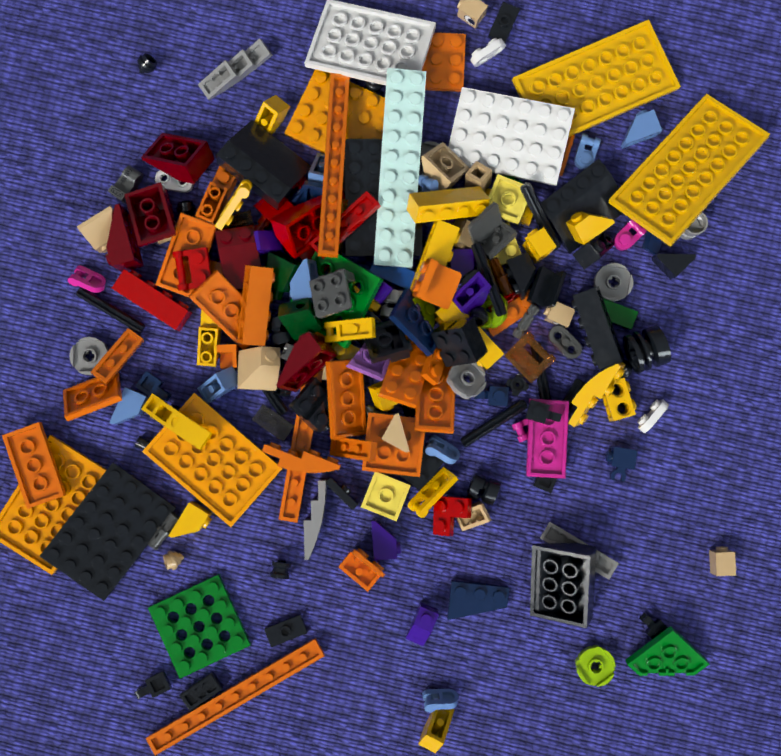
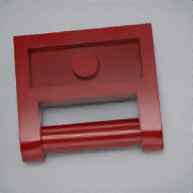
M207 247L172 252L178 274V291L197 289L212 274ZM183 257H188L192 283L187 284Z

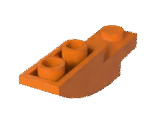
M220 165L213 181H210L195 214V217L212 224L215 223L238 181L237 178Z
M270 442V445L264 444L262 452L279 458L277 466L287 470L304 473H323L339 470L341 464H338V459L330 456L325 459L320 457V452L312 449L309 452L304 451L302 457H299L300 453L289 449L288 452L282 450L281 445Z

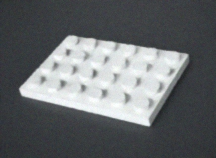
M327 0L304 62L305 67L386 86L387 68L422 71L436 29V22L336 0Z
M462 87L448 147L469 168L478 161L490 168L492 173L557 186L575 108Z

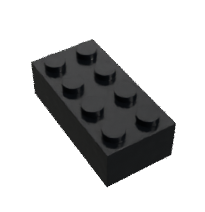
M599 286L573 295L574 299L571 300L574 310L579 312L580 318H578L580 328L585 329L587 334L584 339L587 347L592 348L593 355H591L594 366L598 365L600 370L621 363L624 360V355Z

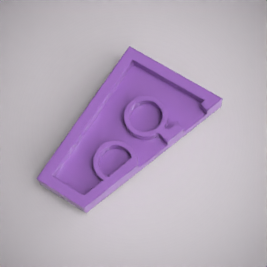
M364 343L346 367L382 381L390 359L372 364L366 344Z

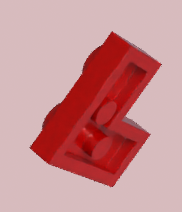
M442 496L434 504L433 535L453 536L454 517L471 518L472 498Z

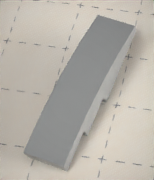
M259 38L246 51L242 49L230 61L225 60L198 86L207 99L211 100L241 81L273 55L263 40Z
M327 479L318 480V499L311 500V518L304 519L305 560H309L322 526L326 505Z
M551 522L548 523L540 539L547 543H580L588 545ZM596 550L595 572L610 580L619 563Z

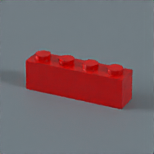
M124 269L112 286V289L180 332L192 314L188 310L189 306L180 300L176 303L172 300L173 296L165 290L162 293L156 290L157 285L149 280L144 282L140 279L142 275L136 271L131 270L129 272Z

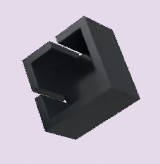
M474 317L444 322L431 333L437 348H441L439 353L446 367L477 363L488 352Z

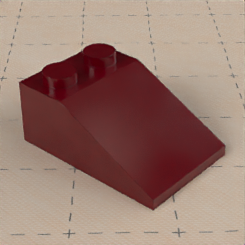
M162 133L141 156L143 161L171 177L191 184L196 183L215 159L207 141Z
M161 182L124 194L139 247L176 235L173 208L168 191Z
M116 204L106 246L108 252L106 260L109 265L122 272L124 269L129 271L144 267L129 211L120 204Z
M253 225L215 231L223 276L238 291L243 290L245 265L261 267Z
M309 331L302 334L291 350L276 384L277 387L297 392L326 366L325 361H332L338 354L330 343L325 342V337Z

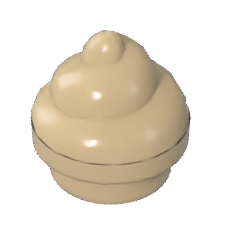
M168 551L167 554L163 555L167 570L177 569L184 559L182 554H178L175 551Z

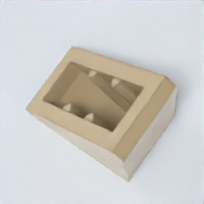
M399 413L395 414L382 440L404 452H410Z
M481 501L472 504L471 518L456 517L462 531L492 521Z

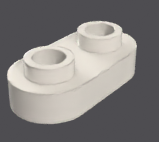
M502 38L492 39L487 44L488 46L483 49L478 48L471 54L472 58L470 61L474 67L485 63L506 47Z
M161 170L155 176L156 183L161 182L166 190L188 193L194 187V184L187 182L181 185L179 180ZM163 176H167L166 181H162Z
M664 399L654 401L650 406L651 411L647 415L644 414L638 420V429L643 433L650 430L667 410L669 404Z

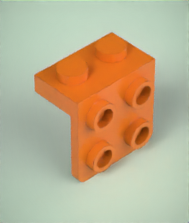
M426 259L420 267L419 272L421 274L419 279L413 285L412 291L414 292L412 296L443 309H448L462 275L458 271L438 264L436 260Z
M359 548L357 551L352 549L338 568L369 592L380 577L383 578L385 576L382 572L384 568L376 561L371 563L367 560L369 556Z

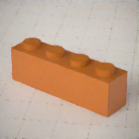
M245 265L238 343L265 346L266 341H268L269 331L267 330V324L271 319L269 306L273 300L271 287L275 281L273 268Z

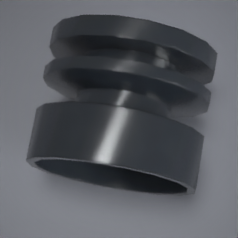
M654 325L643 329L641 334L635 332L632 335L623 336L625 355L635 373H642L644 369L646 371L650 370L652 364L655 367L670 363V347L665 334L659 326Z

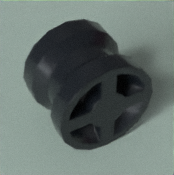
M272 560L273 570L270 572V577L289 579L288 569L291 567V562Z

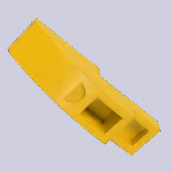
M202 309L201 323L198 330L197 365L216 367L219 355L217 353V345H220L222 329Z
M621 362L608 367L582 387L571 402L577 406V409L568 424L576 427L586 422L589 416L587 412L590 408L593 409L598 402L597 397L599 399L606 396L609 397L614 391L615 387L613 384L616 379L620 380L623 376L625 363Z
M153 393L141 408L150 417L199 450L203 449L212 436L211 432Z

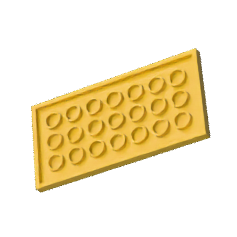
M649 19L517 75L512 79L520 98L575 108L569 137L672 93L681 87Z
M705 94L609 199V204L671 247L766 142L770 133L710 95Z

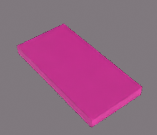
M529 399V402L534 400L550 405L548 411L562 414L560 422L546 419L545 424L528 420L526 476L566 479L569 401Z

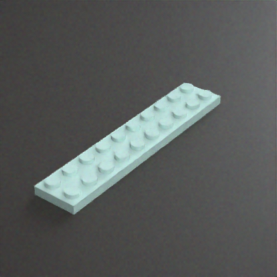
M387 68L378 203L381 207L377 210L373 265L412 268L416 223L408 213L407 205L409 193L418 192L426 71Z

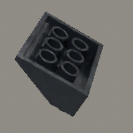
M251 120L230 138L216 154L217 164L240 182L244 179L250 180L252 182L251 190L276 210L283 205L307 176L311 168L309 163L254 120Z
M600 159L596 160L540 203L558 240L569 254L583 245L574 240L565 223L571 219L572 215L578 212H585L615 220L623 214L609 204V199L619 187Z
M538 543L532 545L530 616L583 628L588 627L593 618L596 546L580 543Z

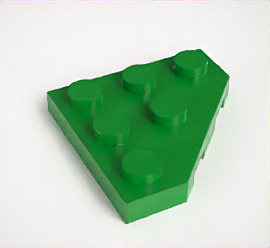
M672 626L668 627L626 659L627 665L639 676H647L648 673H658L659 676H675V673H685L686 676H694L710 665L708 660Z

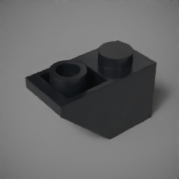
M603 231L579 248L573 256L582 268L586 269L600 259L615 244L612 242L610 235Z
M528 252L506 260L507 268L504 269L505 273H508V279H511L513 282L514 294H518L521 300L525 299L535 278V266Z

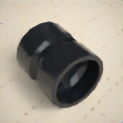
M278 317L270 319V322H268L269 328L274 333L271 336L273 347L284 346L286 343H296Z
M475 472L469 484L467 496L476 500L481 498L482 502L493 505L501 482L492 478L486 480L484 475Z

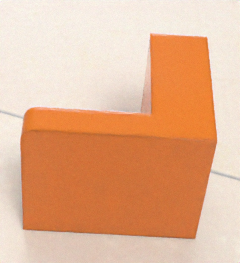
M237 344L217 345L221 369H227L231 366L234 369L238 368L239 346Z

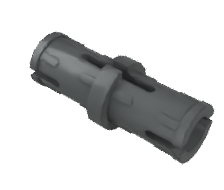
M170 512L161 526L157 527V531L147 544L154 550H158L162 542L169 537L168 535L178 521L179 516L174 512Z

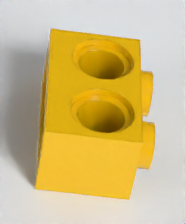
M544 227L539 231L536 228L528 233L527 237L524 238L526 241L522 245L525 251L529 253L534 264L548 256L557 247Z
M625 378L616 379L613 386L617 385L619 387V394L615 395L612 392L609 397L602 398L609 421H616L636 415L635 410L637 407L629 394L631 392L629 382L625 381ZM620 403L625 406V411L622 414L618 411Z

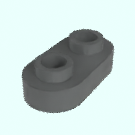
M555 326L549 331V341L564 357L574 359L581 354V344L564 327ZM555 333L560 334V339L554 337ZM569 346L574 348L573 353L568 352Z

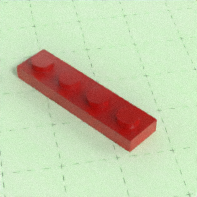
M367 191L341 214L339 244L381 207ZM319 235L309 243L317 253Z

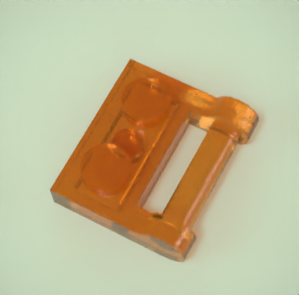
M527 332L504 355L530 383H533L556 360L552 354H549L534 339V335L531 332ZM527 343L544 359L541 363L526 350L524 346Z

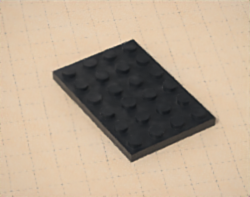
M346 139L345 210L366 191L378 202L382 139ZM421 140V154H420L419 176L422 174V160H421V157H422V140ZM377 210L345 239L346 256H374ZM422 223L415 224L413 256H422Z
M113 462L41 553L40 557L105 601L146 548L147 543L157 531V527L161 526L170 512H174L176 506L120 465Z

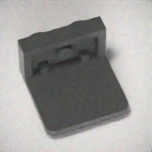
M495 202L487 206L468 226L472 243L480 242L487 259L490 261L517 236V231L502 221L499 206Z
M338 269L333 273L321 275L309 281L316 317L324 318L352 308L348 283L355 281L354 273L346 269Z

